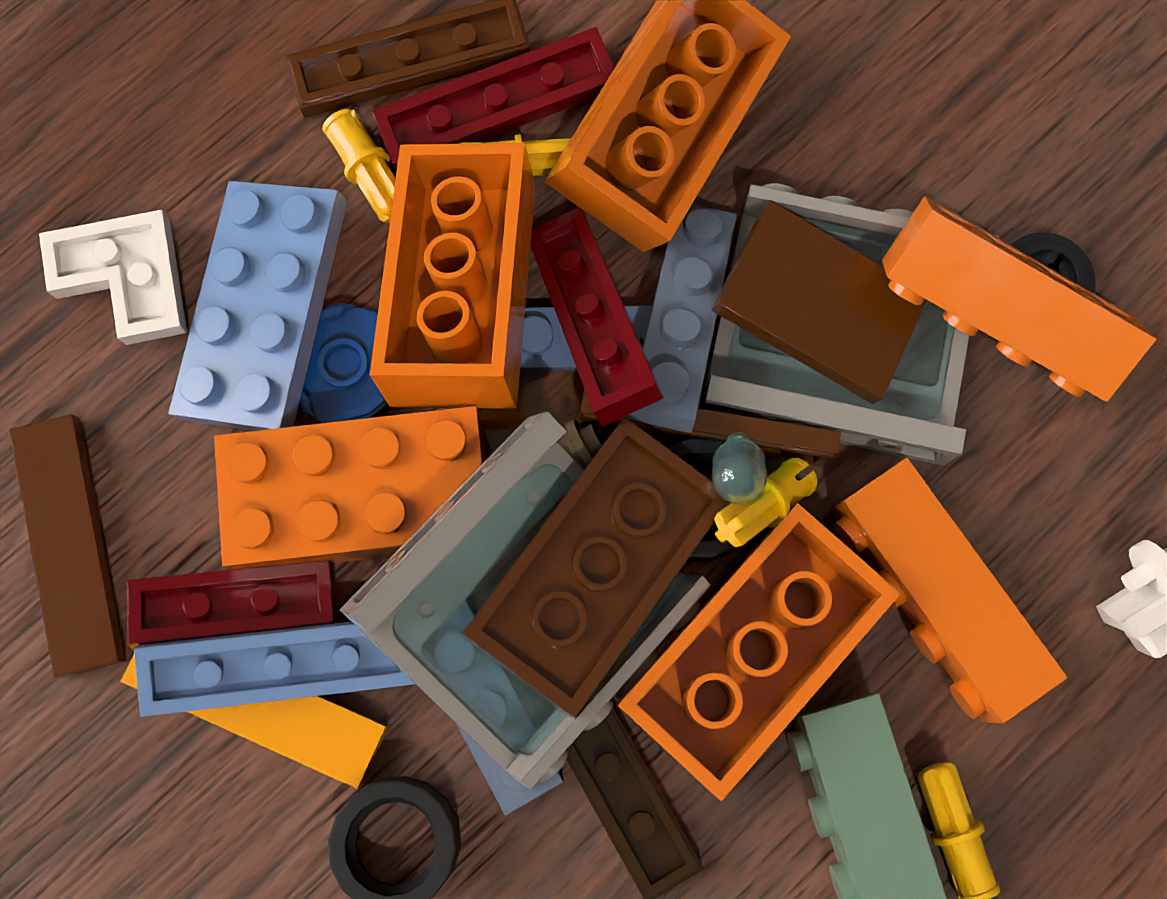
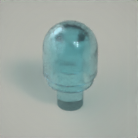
M733 433L728 436L725 443L718 448L713 456L712 480L716 492L730 503L746 504L757 499L765 489L767 483L765 455L744 433Z

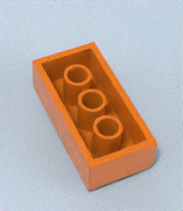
M656 0L546 178L545 183L642 252L670 242L791 36L746 0Z
M525 143L400 145L370 368V377L390 407L462 408L476 406L477 408L517 409L536 183Z
M471 406L215 435L222 566L234 570L329 560L331 564L391 557L486 461L483 425L477 407Z
M797 503L790 509L786 517L769 531L616 705L711 794L722 802L901 593Z

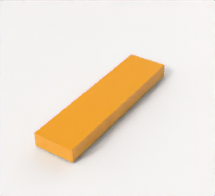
M133 655L120 682L137 689L135 656ZM323 696L186 711L356 789L362 787L389 727Z

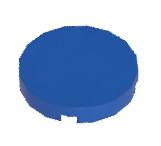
M338 303L322 308L299 401V407L306 415L321 423L380 417L391 408L370 377L378 313L365 308H357L352 304Z

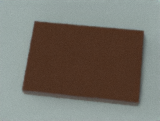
M769 200L761 209L711 311L874 404L885 396L926 303V299H924L920 306L903 299L889 288L888 284L891 279L887 277L884 267Z

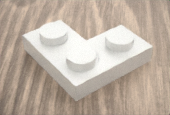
M163 210L39 233L46 289L56 299L110 289L117 338L126 345L187 333L170 218Z

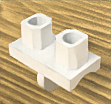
M1142 540L1129 549V558L1134 569L1121 576L1122 583L1126 588L1100 603L1096 608L1102 621L1124 631L1138 651L1153 658H1161L1167 654V548L1163 550L1149 540Z

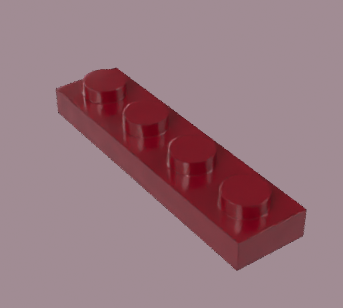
M597 27L372 110L394 169L397 172L400 145L481 142L596 98L614 70V65Z
M575 208L532 229V252L590 405L601 426L603 427L664 399L582 208Z

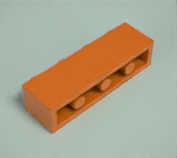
M927 196L923 197L882 259L886 275L891 279L888 286L897 295L919 306L924 299L945 310L942 317L956 329L970 336H975L978 330L983 331L999 341L996 344V348L1006 357L1025 367H1028L1032 361L1041 364L1052 371L1049 378L1054 383L1077 397H1082L1088 391L1108 402L1157 340L1140 319Z
M905 458L831 509L838 519L834 523V528L841 541L856 555L861 552L871 567L901 593L891 607L896 609L900 606L915 628L910 631V635L915 645L931 663L935 664L938 661L941 663L954 682L949 686L953 698L970 718L976 719L979 717L985 723L1004 724L1068 678L908 458Z

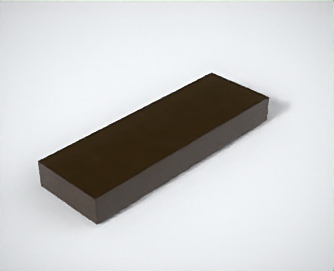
M612 707L601 723L590 730H583L566 749L568 752L566 760L643 899H656L704 870Z

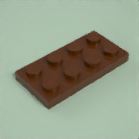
M624 417L461 636L569 717L576 718L712 526L716 514L726 506L732 496Z

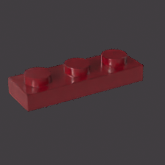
M329 560L127 580V644L132 651L138 645L334 623Z

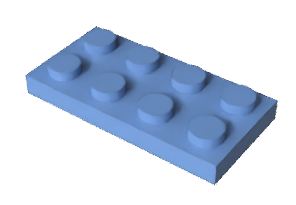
M236 181L228 182L168 412L169 415L184 421L252 431L294 426L348 200L338 190Z

